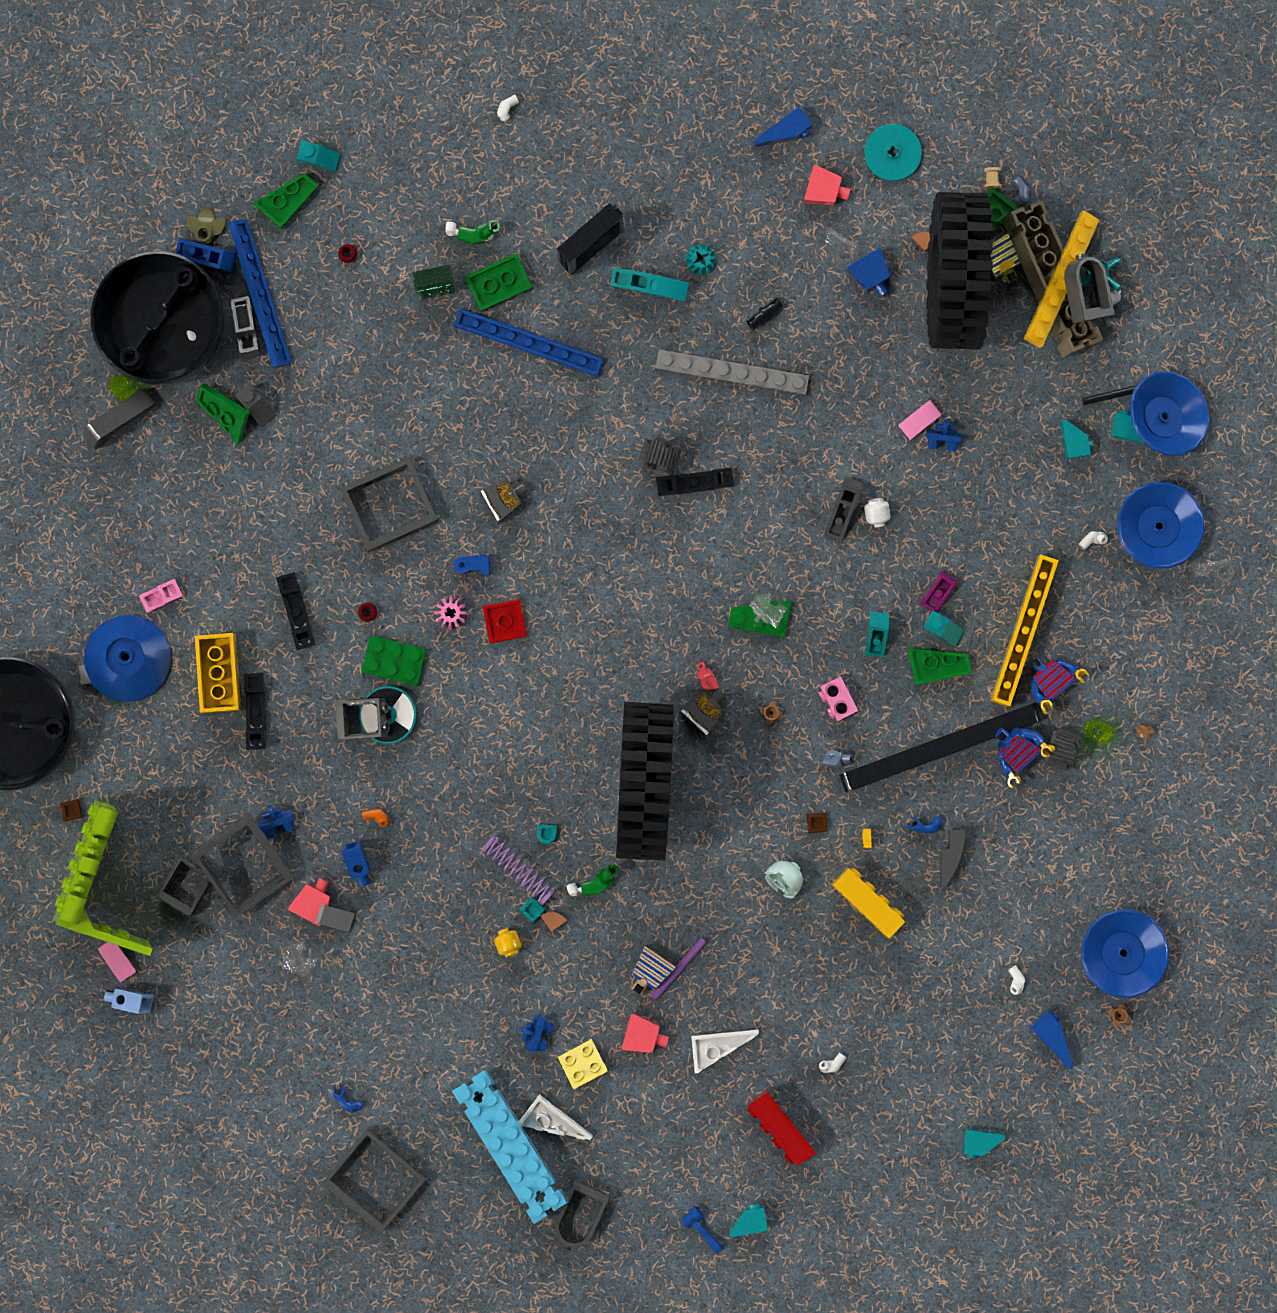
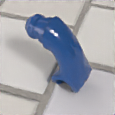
M937 816L927 825H921L918 818L911 817L912 820H915L916 825L912 827L907 823V827L912 831L923 834L939 831L943 820Z
M342 1085V1093L337 1094L335 1087H333L332 1094L341 1108L353 1114L363 1108L361 1101L351 1102L344 1099L345 1088Z

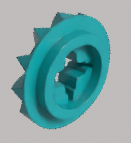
M699 244L692 246L686 255L687 267L698 275L709 273L716 264L714 250L708 245ZM697 253L701 256H706V258L704 259L706 266H704V264H702L701 262H696V260L698 259Z

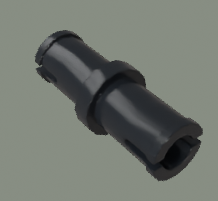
M774 298L764 308H759V312L747 320L746 323L754 331L764 321H769L774 313L783 308L782 303L777 298Z

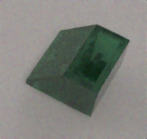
M450 265L412 272L414 289L417 297H421V299L432 298L433 294L440 293V296L449 295L451 291L455 290Z

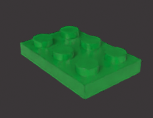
M517 253L464 276L480 312L533 289Z
M370 635L361 673L418 686L427 649Z

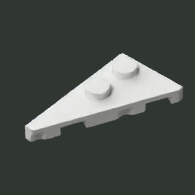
M759 1029L691 1036L695 1073L701 1072L709 1065L759 1035Z
M540 1094L519 1120L522 1127L534 1128L538 1131L544 1130L548 1133L563 1136L569 1135L582 1140H590L593 1137L591 1133Z

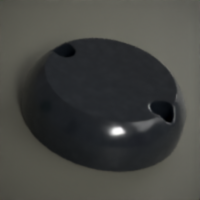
M151 251L131 256L108 272L94 295L90 321L94 341L102 356L114 369L138 382L163 385L179 382L191 377L210 361L222 339L225 315L217 286L200 266L188 258L175 253ZM185 274H188L181 284V278ZM187 331L194 332L196 340H189ZM134 354L130 361L127 362L128 356Z
M0 657V790L12 791L31 787L41 782L61 765L73 742L75 715L66 689L49 670L27 659ZM55 724H57L60 728L52 727V726L55 725ZM51 731H53V732H59V733L56 734V735H54V734H52Z

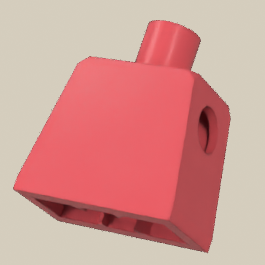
M813 165L803 203L834 206L836 197L848 200L850 189L840 186L841 176Z
M319 878L315 887L306 884L288 910L318 926H322L315 922L321 904L327 906L330 904L332 896L325 893L329 882Z
M631 1013L622 1050L653 1053L655 1045L666 1048L669 1036L658 1034L660 1025Z

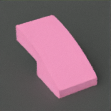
M929 400L898 426L911 440L942 414L933 402Z
M175 579L139 595V599L147 614L181 598L183 595Z
M106 942L98 947V951L120 982L136 972L135 967L126 957L121 946Z

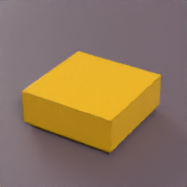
M871 828L862 830L864 848H872Z

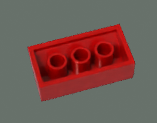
M766 1090L748 1103L750 1108L747 1111L754 1119L758 1117L762 1122L759 1126L766 1134L770 1132L774 1137L771 1141L778 1149L783 1148L786 1152L784 1157L790 1164L795 1163L798 1166L816 1154L811 1145Z

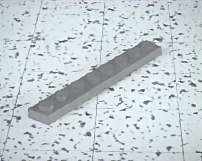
M660 349L655 368L806 395L809 375Z

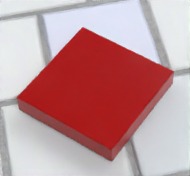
M520 599L482 606L490 644L527 637Z

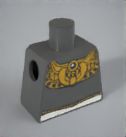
M509 480L481 489L479 492L499 524L522 505L518 497L528 491L523 482L512 487Z
M717 690L711 697L704 692L682 708L680 712L707 736L724 711L719 704L726 696L720 690Z

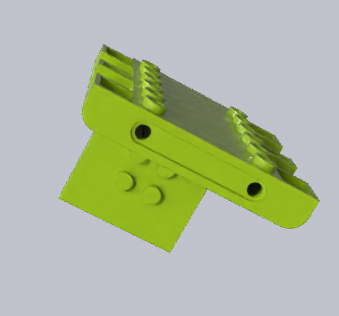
M95 799L94 804L91 803L88 810V821L84 822L81 833L84 834L82 841H77L74 850L76 851L74 859L71 858L68 870H71L69 877H64L61 886L63 888L61 896L58 895L55 902L56 913L54 919L56 925L150 956L153 948L148 940L130 935L129 932L122 929L110 928L111 926L104 923L97 924L91 922L84 907L118 815V811L113 805Z

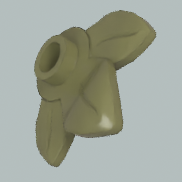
M205 207L198 215V218L188 216L187 226L195 234L197 242L206 245L213 240L214 236L222 233L225 227V218L215 219L211 209ZM207 232L208 236L207 238H202L201 234Z

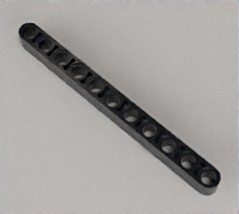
M1032 703L839 774L846 793L996 738L995 734L1000 728H1004L1009 733L1015 727L1023 728L1042 720L1036 704Z

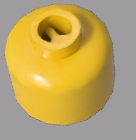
M509 928L498 931L499 935L495 937L494 943L499 955L508 958L520 953L519 950L522 948V943L517 931H509Z

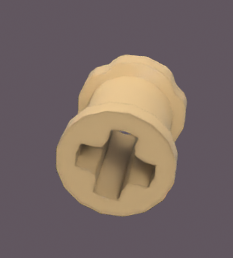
M985 168L986 184L984 188L1000 189L999 173L1001 168Z

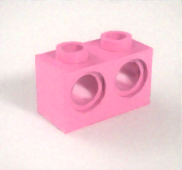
M841 676L819 687L821 691L818 694L823 703L827 702L829 706L827 712L831 719L835 718L836 721H839L858 711ZM830 686L836 687L838 690L837 696H829L827 689ZM843 703L846 705L847 710L844 714H839L836 711L837 704Z

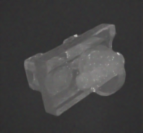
M768 592L762 595L758 593L750 605L754 609L753 612L757 615L755 621L759 623L763 620L766 624L770 623L777 628L787 609L782 604H778L776 607L770 604L773 601V597Z
M303 941L295 944L292 942L284 948L288 955L283 957L286 963L282 966L283 970L289 968L292 974L298 971L302 978L309 974L310 970L316 966L312 957L304 961L301 958L300 954L307 950Z

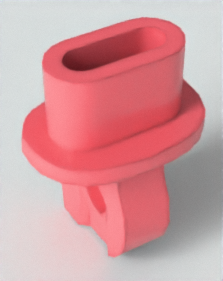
M704 662L697 665L699 670L697 676L701 680L702 687L705 690L719 688L712 671L706 668Z

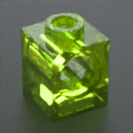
M122 374L112 377L109 380L110 384L107 385L120 403L137 393L135 388Z
M1095 718L1091 719V722L1087 721L1083 728V731H1085L1084 737L1103 746H1107L1115 728ZM1095 726H1099L1102 729V734L1099 737L1093 734Z

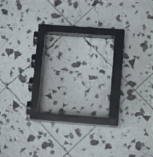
M610 203L606 205L557 248L559 263L571 276L623 232V213L616 205L612 206Z

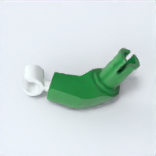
M492 220L488 224H482L474 229L460 226V229L457 230L456 223L447 222L445 232L448 236L457 235L456 239L474 245L490 241L494 233L499 231L500 225L499 223L493 225L496 221Z
M609 864L607 868L601 869L592 881L581 883L580 888L577 887L576 883L567 885L569 895L576 896L579 893H582V896L601 894L614 882L615 875L619 871L618 867L615 864L613 866Z

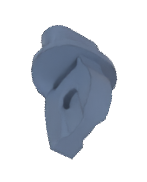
M832 750L826 753L822 764L829 767H844L845 765H853L854 759L852 755L845 754L844 751L837 752Z

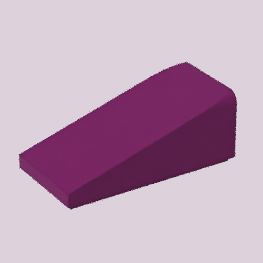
M941 571L920 604L930 611L937 613L956 586L958 580Z

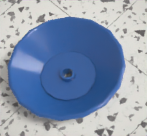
M1155 372L1143 378L1133 390L1129 405L1131 423L1138 437L1150 449L1166 456H1182L1195 450L1205 439L1210 423L1208 404L1201 390L1190 379L1175 372Z
M1150 482L1136 488L1124 500L1117 516L1118 536L1124 550L1136 562L1151 568H1172L1186 562L1198 550L1204 536V515L1198 501L1185 488L1171 482ZM1156 523L1162 525L1161 530L1156 529Z
M136 615L117 616L103 622L90 635L84 650L85 670L91 684L103 696L119 702L139 701L154 694L165 682L171 667V648L164 633L153 622ZM124 654L129 655L127 661H124L122 658Z
M1118 909L1102 915L1089 927L1082 941L1081 961L1087 977L1099 990L1113 997L1132 998L1149 992L1161 981L1168 967L1169 946L1164 931L1151 917L1136 910ZM1123 949L1126 950L1124 957L1120 955V951Z

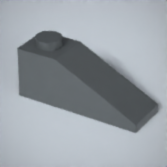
M847 477L844 478L824 535L839 541L843 540L863 483Z

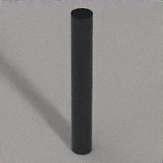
M1137 385L1082 398L1083 406L1133 394V390Z

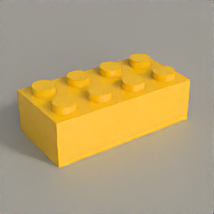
M225 633L195 636L200 713L241 711L236 634Z
M846 868L831 885L881 933L890 939L905 923L902 919L904 915L897 908L892 909L889 907L890 901L881 894L878 896L874 892L876 888L870 882L866 881L864 883L860 879L862 875L855 868L851 870Z

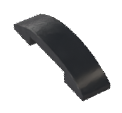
M732 467L656 477L658 496L681 495L734 487Z
M295 572L276 577L291 626L296 650L314 646L315 641Z
M245 673L246 750L266 749L264 673Z

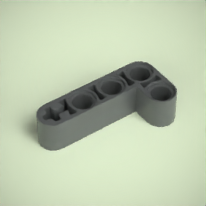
M146 388L141 389L87 424L83 435L94 450L101 447L100 444H105L111 435L150 411L157 403Z

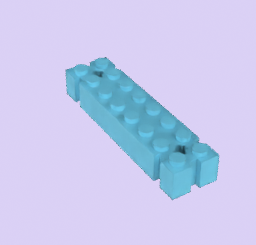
M484 1070L471 1078L474 1082L469 1086L468 1083H464L454 1089L452 1093L459 1104H466L468 1109L464 1111L521 1204H528L529 1209L526 1212L532 1222L537 1224L550 1215L548 1213L549 1209L552 1208L553 1211H557L568 1204L569 1201L562 1189L556 1191L553 1185L557 1181L500 1090L494 1091L492 1088L495 1082L489 1072ZM478 1092H479V1094H482V1093H483V1095H484V1096L482 1097V1100H483L482 1102L476 1100V1098L478 1097V1096H477V1093H478ZM538 1192L545 1193L546 1196L543 1197L544 1202L538 1200Z

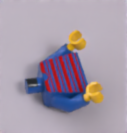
M1038 656L1030 663L1037 671L1031 677L1032 697L1041 706L1044 714H1047L1046 707L1054 709L1051 702L1075 682L1077 678L1081 683H1084L1085 681L1081 676L1086 674L1089 677L1085 669H1080L1074 664L1060 659L1051 660L1045 664Z
M1015 727L1008 733L1004 728H1000L995 734V737L1000 740L998 743V759L1005 775L1009 777L1008 785L1012 788L1015 787L1012 782L1013 779H1016L1017 783L1021 784V778L1015 776V772L1018 774L1040 753L1044 757H1049L1050 754L1047 752V748L1051 752L1055 750L1053 745L1046 744V740L1036 730Z

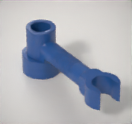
M694 1205L688 1210L689 1213L681 1221L687 1228L693 1226L707 1241L713 1251L718 1254L723 1249V1246L700 1224L699 1221L705 1216Z

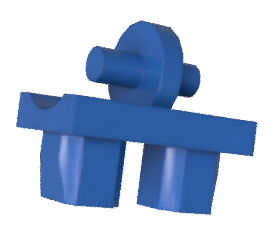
M944 419L943 424L936 423L935 429L939 430H926L928 448L938 449L940 440L947 441L946 450L956 451L958 443H961V433L950 432L954 431L955 426L948 425V419Z
M269 805V812L263 813L264 819L258 821V827L267 839L277 835L276 826L281 825L284 832L294 829L291 809L282 812L281 807L274 809L272 805Z
M535 1015L533 1023L528 1021L526 1028L520 1027L519 1031L524 1033L522 1040L527 1041L525 1049L534 1053L536 1051H545L547 1041L540 1039L542 1032L550 1034L553 1024Z

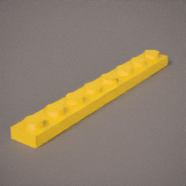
M1084 210L1079 214L1024 336L1026 341L1038 348L1043 347L1067 294L1064 280L1065 269L1071 261L1076 260V255L1085 253L1099 222V219Z

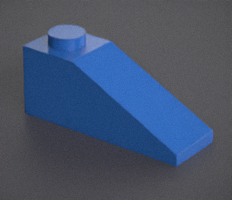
M797 107L753 141V145L760 147L797 140L800 137L804 139L812 132L810 129H812L813 124L802 109Z
M181 238L178 239L175 254L184 256L193 262L228 271H233L237 256L236 252Z
M1044 1011L1029 1027L1066 1067L1072 1070L1074 1068L1062 1027L1058 1023L1060 1019L1053 1011L1051 1013Z

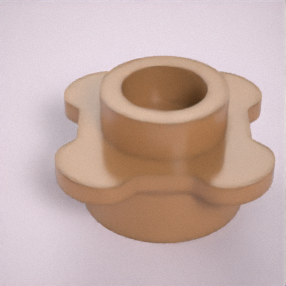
M770 702L767 707L760 709V713L764 715L767 724H772L775 719H781L783 716L782 712L777 708L776 702Z
M1149 724L1135 726L1138 737L1152 738V735L1155 734L1154 728Z
M1120 1004L1118 1008L1109 1009L1108 1015L1111 1016L1114 1026L1118 1027L1120 1024L1130 1021L1125 1005Z

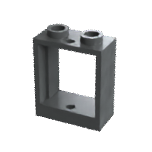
M385 698L335 702L338 740L388 737L390 727L386 717L388 704ZM377 704L378 732L351 734L350 706Z
M187 855L186 857L180 856L156 897L188 916H192L211 883L207 884L205 881L191 906L167 892L184 864L200 874L204 873L201 867L198 869L191 861L192 857Z

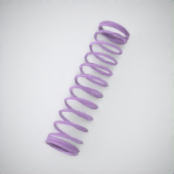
M494 835L481 850L485 852L491 846V848L487 852V856H489L498 849V851L492 859L493 861L497 860L504 854V856L498 863V866L503 865L505 862L509 860V862L504 868V871H507L515 865V867L510 873V877L515 875L519 870H521L518 876L516 877L515 882H518L525 875H527L524 881L522 882L521 887H524L532 879H534L527 888V892H530L539 884V886L533 893L532 897H536L545 889V891L542 893L538 900V903L543 905L552 896L555 890L552 889L544 898H542L550 886L548 884L544 888H542L538 893H536L542 885V883L544 882V879L540 880L530 889L534 881L537 879L538 874L534 875L524 884V882L527 880L533 869L528 870L524 875H522L519 878V876L527 866L526 863L513 873V871L520 863L521 858H519L511 866L508 867V865L516 855L515 853H513L504 862H502V860L509 852L510 848H507L498 857H496L499 851L504 846V843H501L497 848L490 852L496 844V842L498 841V838L496 837V835Z

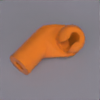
M381 809L362 811L363 820L374 819L380 827L388 826L389 817Z

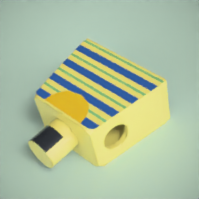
M1009 234L993 243L991 261L993 262L990 273L995 279L1003 275L1008 284L1018 278L1013 268L1020 263Z

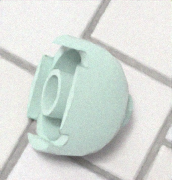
M778 861L773 863L765 872L767 874L765 879L768 884L777 892L778 888L785 893L783 896L786 898H794L802 887L803 876L800 872V867L794 862Z

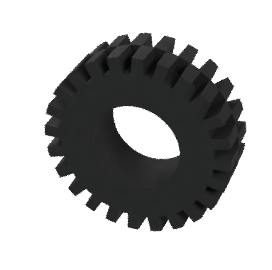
M937 192L935 194L929 229L928 279L926 281V290H928L926 309H928L927 333L931 348L981 350V347L984 345L986 327L988 326V311L990 310L989 291H991L992 286L990 273L993 262L991 261L993 241H991L992 213L990 199H988V194Z
M624 702L616 858L660 861H665L673 746V704Z

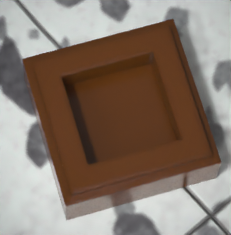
M79 799L60 803L63 822L83 818Z
M826 813L806 814L808 834L828 832Z

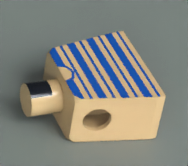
M645 946L632 973L638 979L632 989L641 995L647 986L655 990L675 969V966Z

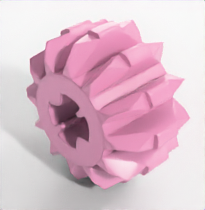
M453 597L449 598V603L443 598L444 606L436 605L441 609V611L434 612L435 615H441L436 621L441 622L444 620L441 627L444 628L449 623L448 628L452 630V623H455L457 628L460 627L457 622L458 620L465 623L461 615L466 616L467 612H461L460 610L466 606L463 604L458 607L460 599H457L453 604ZM448 609L456 610L453 618L450 616L446 617Z

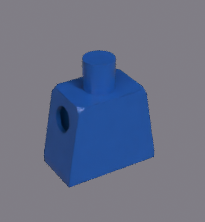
M880 248L848 266L847 270L866 292L875 289L879 297L890 292L884 282L888 281L891 275Z
M358 840L343 845L341 852L351 879L356 878L359 887L369 885L368 874H370L371 869L362 841ZM359 864L362 868L358 869L355 865Z

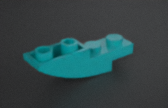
M617 267L613 268L610 282L612 287L686 302L690 284L689 282Z

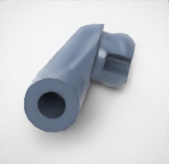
M1018 176L1012 181L1013 185L1019 190L1015 201L1018 205H1023L1029 200V187Z

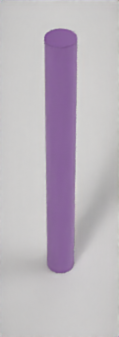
M700 938L650 996L657 1000L707 942Z

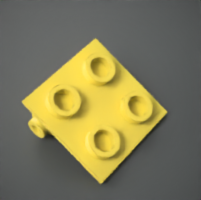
M592 1039L558 1057L573 1089L608 1072Z

